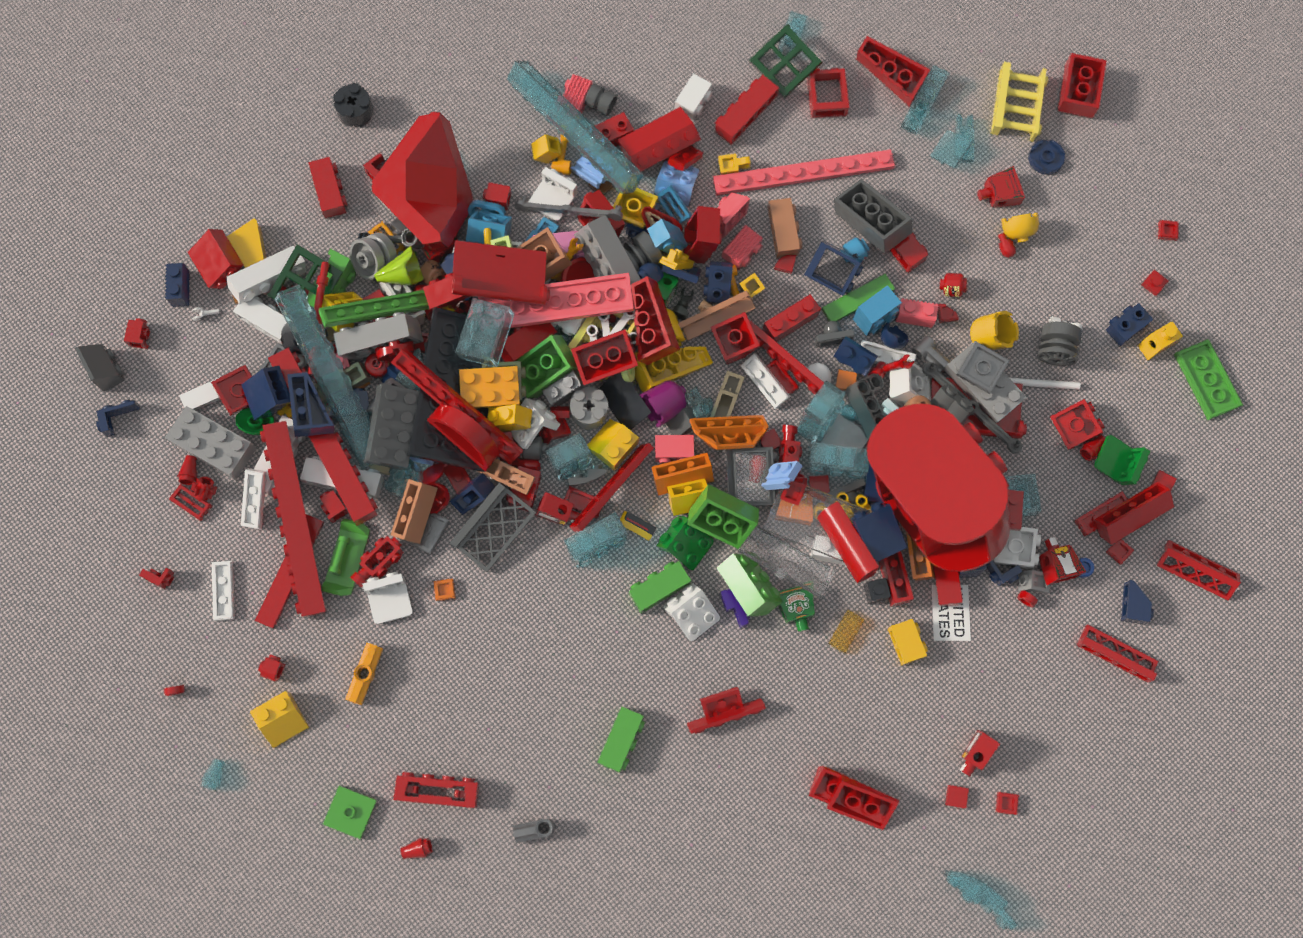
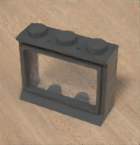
M773 447L726 449L728 494L752 506L776 505L775 501L779 500L778 490H766L761 486L762 483L767 482L765 478L769 473L770 467L777 462L776 451H773Z

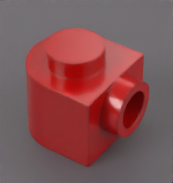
M270 654L268 658L266 657L260 663L258 671L261 677L277 682L286 664L280 662V657Z

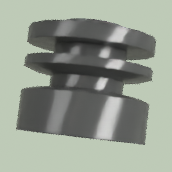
M645 231L632 238L633 245L629 242L624 243V249L637 273L639 268L646 263L663 265L659 263L660 259H662L660 250L655 247L651 237Z
M1066 322L1045 323L1041 330L1040 339L1042 342L1039 344L1038 359L1055 366H1071L1076 364L1079 354V347L1077 346L1081 343L1082 329Z

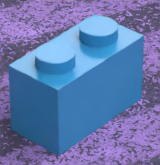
M660 219L647 229L655 247L668 254L670 249L675 250L677 248L683 251L688 246L680 228L664 219Z

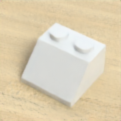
M915 363L910 369L898 368L891 370L889 375L890 398L900 406H904L908 400L917 395L925 396L931 401L930 377L924 375L923 369Z

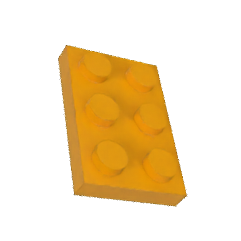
M518 366L459 370L460 396L474 408L520 405Z

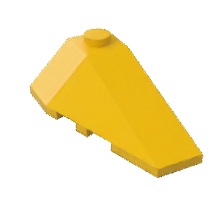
M705 346L684 347L649 365L638 362L639 366L635 367V378L643 393L664 381H676L713 364V361Z

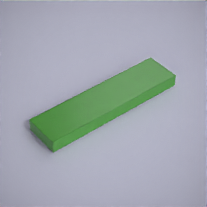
M885 273L827 304L821 310L828 321L837 322L856 312L858 306L887 285L892 291L895 290V287Z

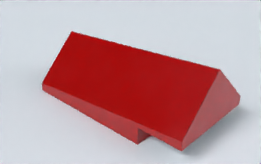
M818 766L809 792L810 797L826 802L827 809L884 830L899 804L898 799L826 766Z

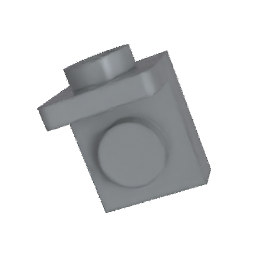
M1028 570L1022 571L1019 574V591L1030 590L1043 594L1050 593V585H1046L1043 572Z

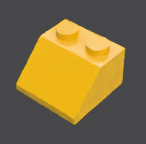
M624 183L613 208L615 209L616 205L621 206L622 220L644 229L645 225L641 217V211L645 206L655 208L658 203V196Z
M609 419L585 448L615 471L639 444V437L625 425Z
M288 691L282 692L250 711L259 730L273 748L309 728L292 694Z

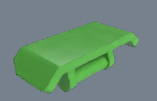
M343 519L341 521L339 535L327 575L322 584L321 590L323 592L339 596L351 595L355 582L350 577L355 572H359L361 566L359 564L361 562L360 558L365 552L370 535V529L362 523L356 526L353 520Z

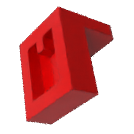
M565 418L556 419L560 423L557 430L544 426L541 428L539 436L543 438L544 443L548 445L552 440L567 437L571 434Z
M800 473L797 474L794 481L789 482L790 487L783 489L780 496L781 500L798 506L807 486V478Z
M167 567L162 575L153 569H150V571L142 569L139 576L165 590L172 583L175 572Z

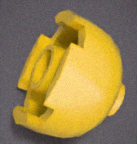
M1038 212L1032 214L1033 217L1029 213L1013 216L1008 219L1009 221L1006 218L1001 219L1003 232L1008 238L1017 239L1018 243L1029 241L1028 237L1035 235L1039 228Z

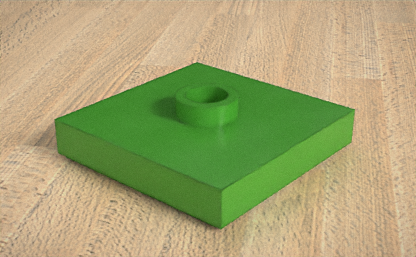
M339 786L323 825L362 839L377 800Z

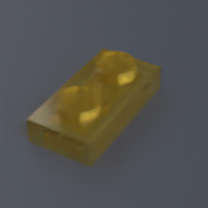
M847 610L828 644L845 654L865 619Z

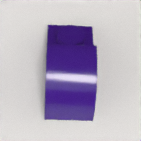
M731 589L721 591L720 597L726 613L734 610L740 629L748 626V621L751 620L750 616H747Z

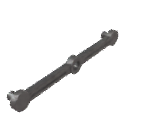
M522 196L521 200H516L514 204L520 211L532 210L562 213L568 217L573 215L602 217L606 215L607 218L621 221L623 217L622 207L616 205L615 209L611 210L579 208L567 204L559 206L528 203V198Z

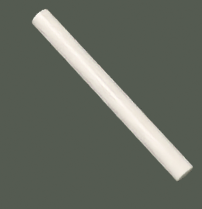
M1010 378L1013 383L1030 387L1080 390L1081 386L1080 382Z

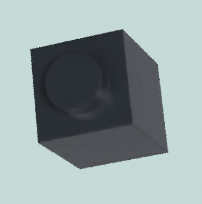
M886 578L866 582L863 586L868 605L886 601L891 597Z

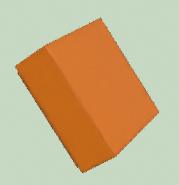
M838 370L835 389L846 391L848 386L856 382L857 373Z
M454 579L433 581L436 601L456 599Z

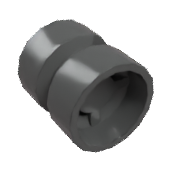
M594 83L585 97L584 104L593 109L598 108L600 113L608 116L616 104L618 95L609 90L605 92L603 87Z

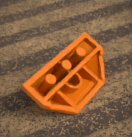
M763 415L690 418V424L694 433L709 447L716 450L754 448L769 427Z

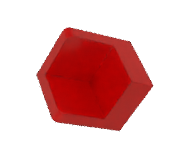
M379 153L363 165L366 174L371 180L374 179L385 164L383 155Z

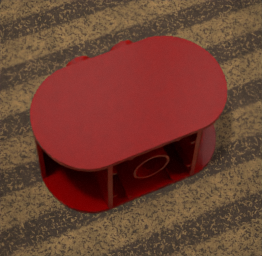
M907 405L885 416L876 425L868 441L867 456L874 470L879 497L884 503L890 504L895 518L933 565L952 572H964L980 568L1000 554L1009 538L1011 527L1008 499L1009 484L1003 476L1008 471L1007 467L995 451L986 455L980 448L979 444L983 442L982 436L971 422L962 426L952 413L935 405Z

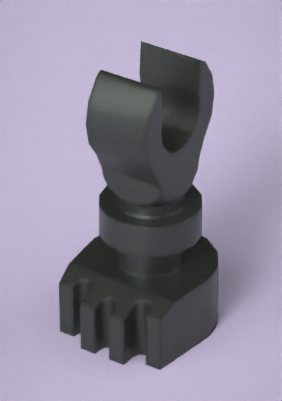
M686 287L681 290V300L678 301L677 306H674L672 310L677 319L681 321L686 320L689 316L687 310L688 302L693 299L694 294L692 290L689 296H685Z

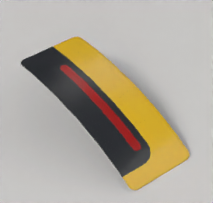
M624 511L618 521L619 525L633 531L648 541L656 530V527L627 511Z

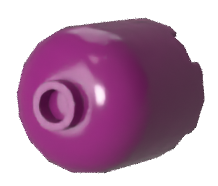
M672 380L664 381L640 394V397L651 411L647 416L651 422L655 420L657 427L676 417L687 406L686 389Z

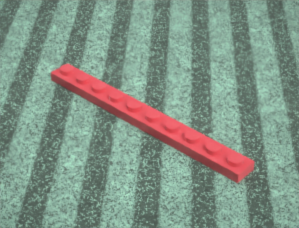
M891 150L717 175L713 176L716 196L891 170L894 169L895 165Z

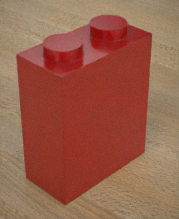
M208 229L187 252L208 288L222 289L228 285L227 276L238 272L244 266L221 229Z

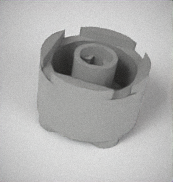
M585 387L574 392L570 401V412L573 421L579 427L586 430L597 429L606 421L608 417V400L602 390L594 387ZM588 406H591V411H587Z

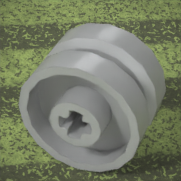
M379 232L357 239L350 246V259L353 267L364 279L371 280L375 278L374 274L397 257L393 242L388 236Z

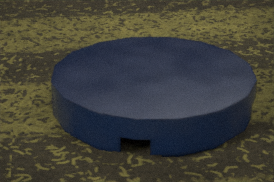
M1040 140L1029 151V164L1040 174H1054L1065 163V151L1056 141Z

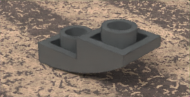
M593 465L591 469L586 470L587 477H583V474H572V478H568V486H577L594 481L606 474L607 469H602V465Z

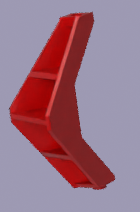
M431 112L430 114L419 116L372 180V192L422 244L431 250L449 248L468 216V208L473 201L472 191L450 121L440 112Z

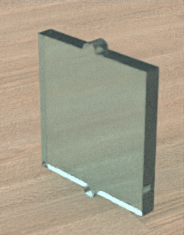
M947 129L930 157L940 161L942 165L946 164L955 169L973 142L963 137L961 133L956 134Z

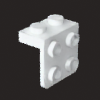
M545 167L541 172L542 182L528 203L559 206L564 204L570 205L577 195V184L571 178L561 176L555 169L550 170ZM538 211L554 221H560L563 216L562 213Z
M525 398L520 406L532 409L531 428L514 430L511 433L521 448L528 449L543 426L557 430L560 423L555 419V414L546 409L547 405L544 402Z
M398 572L389 573L386 575V578L379 579V577L370 578L367 580V583H363L364 592L368 595L373 620L376 624L411 616L413 613L405 578L402 574H398Z
M693 583L684 587L680 594L670 598L667 604L663 606L666 613L674 618L690 641H694L720 620L719 614L702 589Z

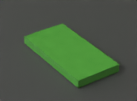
M1209 339L1174 353L1207 420L1243 406Z

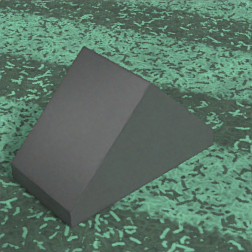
M699 405L682 409L666 425L672 435H685L693 430L690 418H706Z

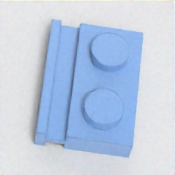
M589 150L576 162L574 167H571L574 174L597 189L600 188L599 185L601 183L604 184L615 172L614 166Z
M798 461L773 464L765 478L767 482L762 483L761 486L766 490L789 488V482L794 481L802 465Z

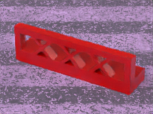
M1168 540L1165 544V552L1157 562L1158 567L1228 601L1241 583L1240 574L1171 540ZM1170 556L1176 559L1177 564L1169 566L1164 562ZM1191 566L1194 568L1195 573L1186 574L1183 572L1182 567ZM1209 575L1212 577L1213 582L1204 583L1201 581L1200 576ZM1226 583L1231 588L1225 593L1219 590L1218 585Z
M1088 624L1085 626L1076 646L1147 683L1155 680L1157 673L1154 671L1159 661ZM1089 631L1096 635L1098 642L1086 637ZM1108 641L1113 643L1116 651L1105 647L1103 643ZM1121 652H1130L1134 661L1122 656ZM1146 660L1152 664L1147 669L1140 665L1138 661Z

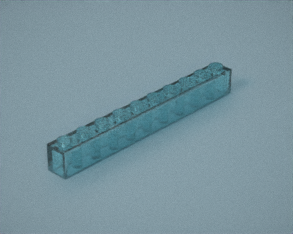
M515 61L507 77L512 87L518 90L523 95V98L529 101L534 106V109L540 112L546 118V121L552 124L558 133L563 135L569 141V144L574 146L595 169L599 170L604 175V178L616 187L618 192L622 194L634 192L644 174L528 61Z
M300 285L278 292L275 301L361 469L364 470L374 465L364 463L370 430L368 412L362 408L358 393L352 389L351 379L348 375H345L341 360L333 352V344L327 340L325 329L316 318L315 309L310 307L307 301L308 296L306 292L301 289Z

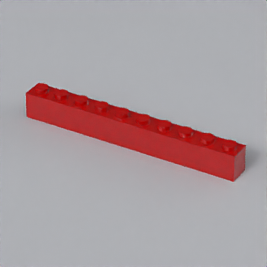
M289 347L268 357L272 367L280 366L288 391L287 374L306 372L304 368L300 369L298 363L301 361L297 353H292ZM339 433L309 436L356 526L376 517L378 514L375 509L378 506L374 499H369L366 494L369 492V489L364 481L360 482L358 476L361 474L356 465H351L349 460L352 457L347 448L343 450L341 446L343 440Z
M287 422L263 425L264 431H260L262 443L266 442L267 450H264L266 462L270 461L271 464L268 474L269 479L274 480L275 487L271 488L273 498L278 499L279 506L275 508L277 518H282L283 525L279 526L281 537H285L287 542L286 545H283L285 557H290L291 564H287L289 576L293 575L295 583H291L293 595L297 594L299 602L295 603L297 614H301L302 618L323 614L326 611Z

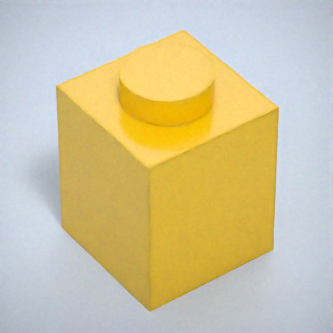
M545 134L531 143L535 161L548 164L562 155L559 138Z
M755 273L739 283L744 291L747 290L751 298L765 289Z

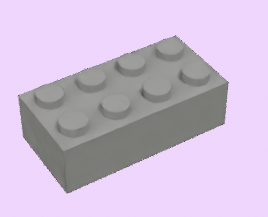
M606 215L587 223L574 234L575 238H578L576 243L584 244L582 250L586 261L590 263L595 277L629 273L631 284L641 280Z
M404 312L395 313L390 318H377L372 323L357 324L358 327L341 328L340 332L333 333L338 356L352 361L369 357L371 354L376 353L375 348L380 346L387 347L391 341L399 340L401 344L408 341H413V344L423 342L419 320Z
M974 341L948 363L943 370L956 382L970 400L976 401L980 406L979 409L997 424L1027 397L1004 372L990 394L956 375L976 342Z
M188 406L184 408L165 436V439L174 446L195 456L200 461L235 481L257 449L250 441Z

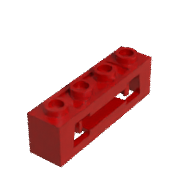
M402 772V776H396L393 799L395 801L477 808L479 783H474L475 779L463 778L462 781H454L455 777L443 776L441 780L434 779L435 775L422 774V778L414 777L415 773ZM410 783L450 789L465 787V791L455 790V797L465 798V801H456L452 797L418 794L419 786H410ZM408 793L418 794V797L407 796V794H408Z

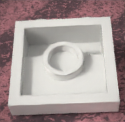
M1022 527L1020 531L1010 530L1008 541L1000 554L995 558L994 563L1014 567L1019 565L1022 569L1034 570V565H1038L1039 562L1036 546L1040 547L1041 535H1037L1038 529Z

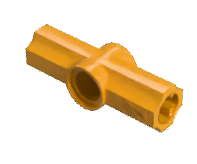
M366 643L360 662L354 670V677L345 700L363 705L370 683L375 677V670L383 648ZM364 669H368V677L366 679H361L360 672Z

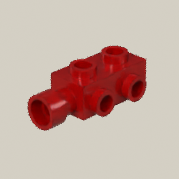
M783 425L782 433H784V436L780 442L778 463L799 462V458L802 456V446H800L801 442L795 441L798 426Z
M388 536L379 538L375 543V548L361 556L359 564L363 568L358 573L355 572L350 578L362 588L363 583H367L366 580L370 576L373 578L383 577L387 573L388 568L401 559L404 553L400 548L402 544L395 537L392 539Z

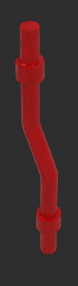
M322 262L320 275L317 276L316 284L318 287L314 304L315 334L312 351L309 352L308 357L310 361L308 368L309 376H315L317 362L320 361L321 356L319 350L323 324L318 311L319 308H322L325 286H328V262Z

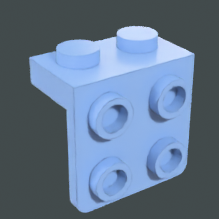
M667 160L664 161L657 177L654 195L659 194L672 185L684 204L689 206L699 169L690 166L686 170L681 171L669 165ZM669 191V192H668L669 195L671 196V198L673 199V201H674L675 203H677V201L675 200V198L672 196V194H671L670 191ZM663 195L662 198L668 201L665 195Z

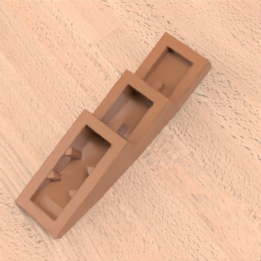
M498 459L492 463L486 472H483L484 475L528 495L536 478Z

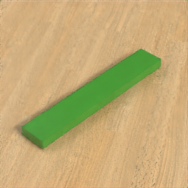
M424 290L322 307L319 308L318 312L324 328L393 316V314L398 312L410 313L430 308Z

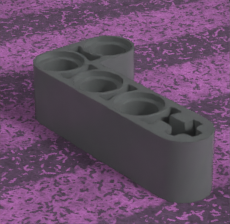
M876 373L858 380L846 389V395L868 440L876 425L885 417L874 394L883 388L884 381Z

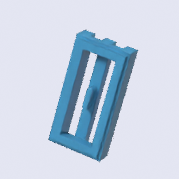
M672 185L656 195L667 214L678 221L662 198L665 195L680 217V224L692 216ZM669 191H670V193L672 194V196L675 198V200L677 201V203L679 204V206L681 207V209L684 211V213L686 214V216H684V215L682 214V212L680 211V209L677 207V205L675 204V202L673 201V199H672L671 196L669 195V193H668Z

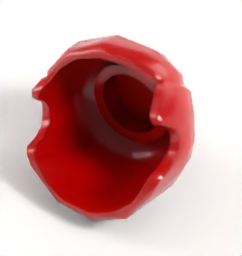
M435 482L428 484L438 488L430 514L444 510L450 500L448 489L443 484Z

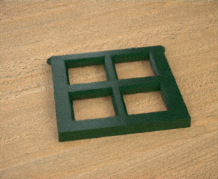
M786 24L749 59V62L753 63L766 78L779 87V92L784 98L823 63L790 28V24ZM785 35L796 44L786 56L775 46ZM772 49L781 60L769 71L760 59ZM802 51L812 62L800 73L790 61ZM787 65L796 77L784 87L775 75Z
M297 244L271 291L267 293L268 297L302 317H314V308L310 313L297 304L306 289L316 295L317 286L310 281L317 268L321 267L322 262L327 261ZM300 255L314 263L305 279L291 271ZM330 263L328 272L332 276L328 286L325 287L324 295L332 293L343 274V271ZM287 278L301 286L293 301L279 294Z

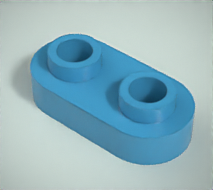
M481 200L472 201L468 208L470 216L476 210L500 215L506 214L504 207L500 204Z

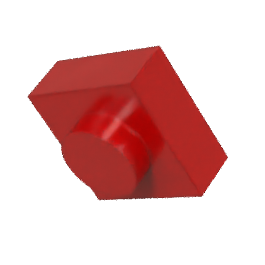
M1153 270L1141 285L1156 296L1169 280L1156 270Z

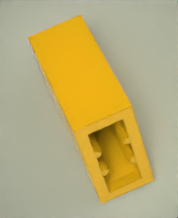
M255 218L227 236L242 261L244 268L266 259L261 227Z

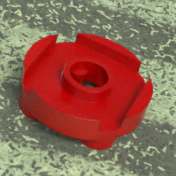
M399 340L389 342L387 347L380 346L375 348L378 361L392 362L404 347L414 355L413 341L401 344Z

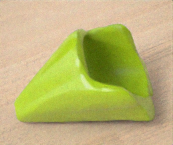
M411 246L374 274L377 282L397 285H413L421 282L424 278L418 259Z

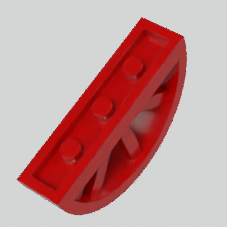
M445 404L439 405L427 419L429 423L485 472L499 456L498 447L488 432L461 410Z

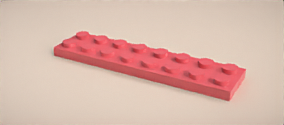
M629 273L545 284L547 290H550L549 302L546 301L545 305L478 297L482 332L634 311Z

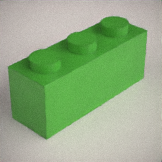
M679 561L668 563L663 567L665 570L660 573L655 571L647 576L648 580L641 583L639 581L630 587L629 595L641 614L691 584V579Z
M621 706L597 762L598 764L620 773L621 769H626L630 760L626 758L629 750L633 752L637 740L634 738L637 732H642L645 722L642 721L643 715Z

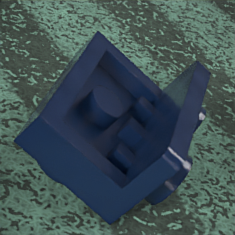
M847 336L834 354V357L841 364L850 366L857 374L864 376L870 371L878 357Z

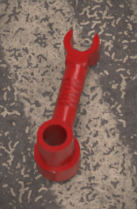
M905 354L900 360L888 364L879 361L870 370L868 376L876 373L884 378L888 371L898 368L910 369L915 361H907L910 356L909 354Z

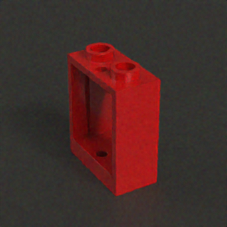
M834 67L824 70L817 68L807 77L811 118L847 116L849 100L845 68L839 69ZM840 80L842 101L817 103L815 81Z
M600 190L587 193L580 208L600 210L614 209ZM577 215L578 220L583 226L600 218ZM608 218L619 238L625 222Z

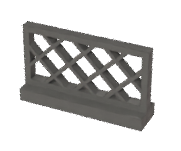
M499 482L452 539L450 544L458 548L487 573L537 512L509 490L507 486ZM506 494L513 498V507H503L502 499ZM517 508H525L530 514L526 519L518 520ZM514 509L515 520L504 521L503 510ZM500 510L501 522L491 523V512ZM515 522L516 531L514 534L506 535L505 523ZM502 524L503 535L492 536L491 525ZM488 525L489 537L478 538V528ZM503 537L504 546L501 549L493 550L492 538ZM489 539L490 550L480 551L479 540ZM476 540L477 552H468L464 545L468 541ZM491 552V562L485 566L480 560V553Z

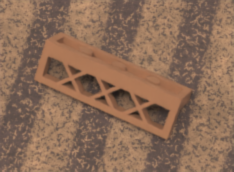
M746 290L678 324L683 329L687 340L690 341L710 331L711 326L743 312L748 313L756 309L749 292Z

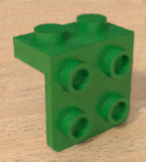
M1108 435L1105 438L1094 467L1120 485H1136L1141 477L1143 467L1148 461L1150 450L1145 447L1131 448L1113 435Z
M678 515L672 520L669 529L661 535L656 546L662 551L671 553L689 570H694L713 545L714 540L708 534L687 525V517Z

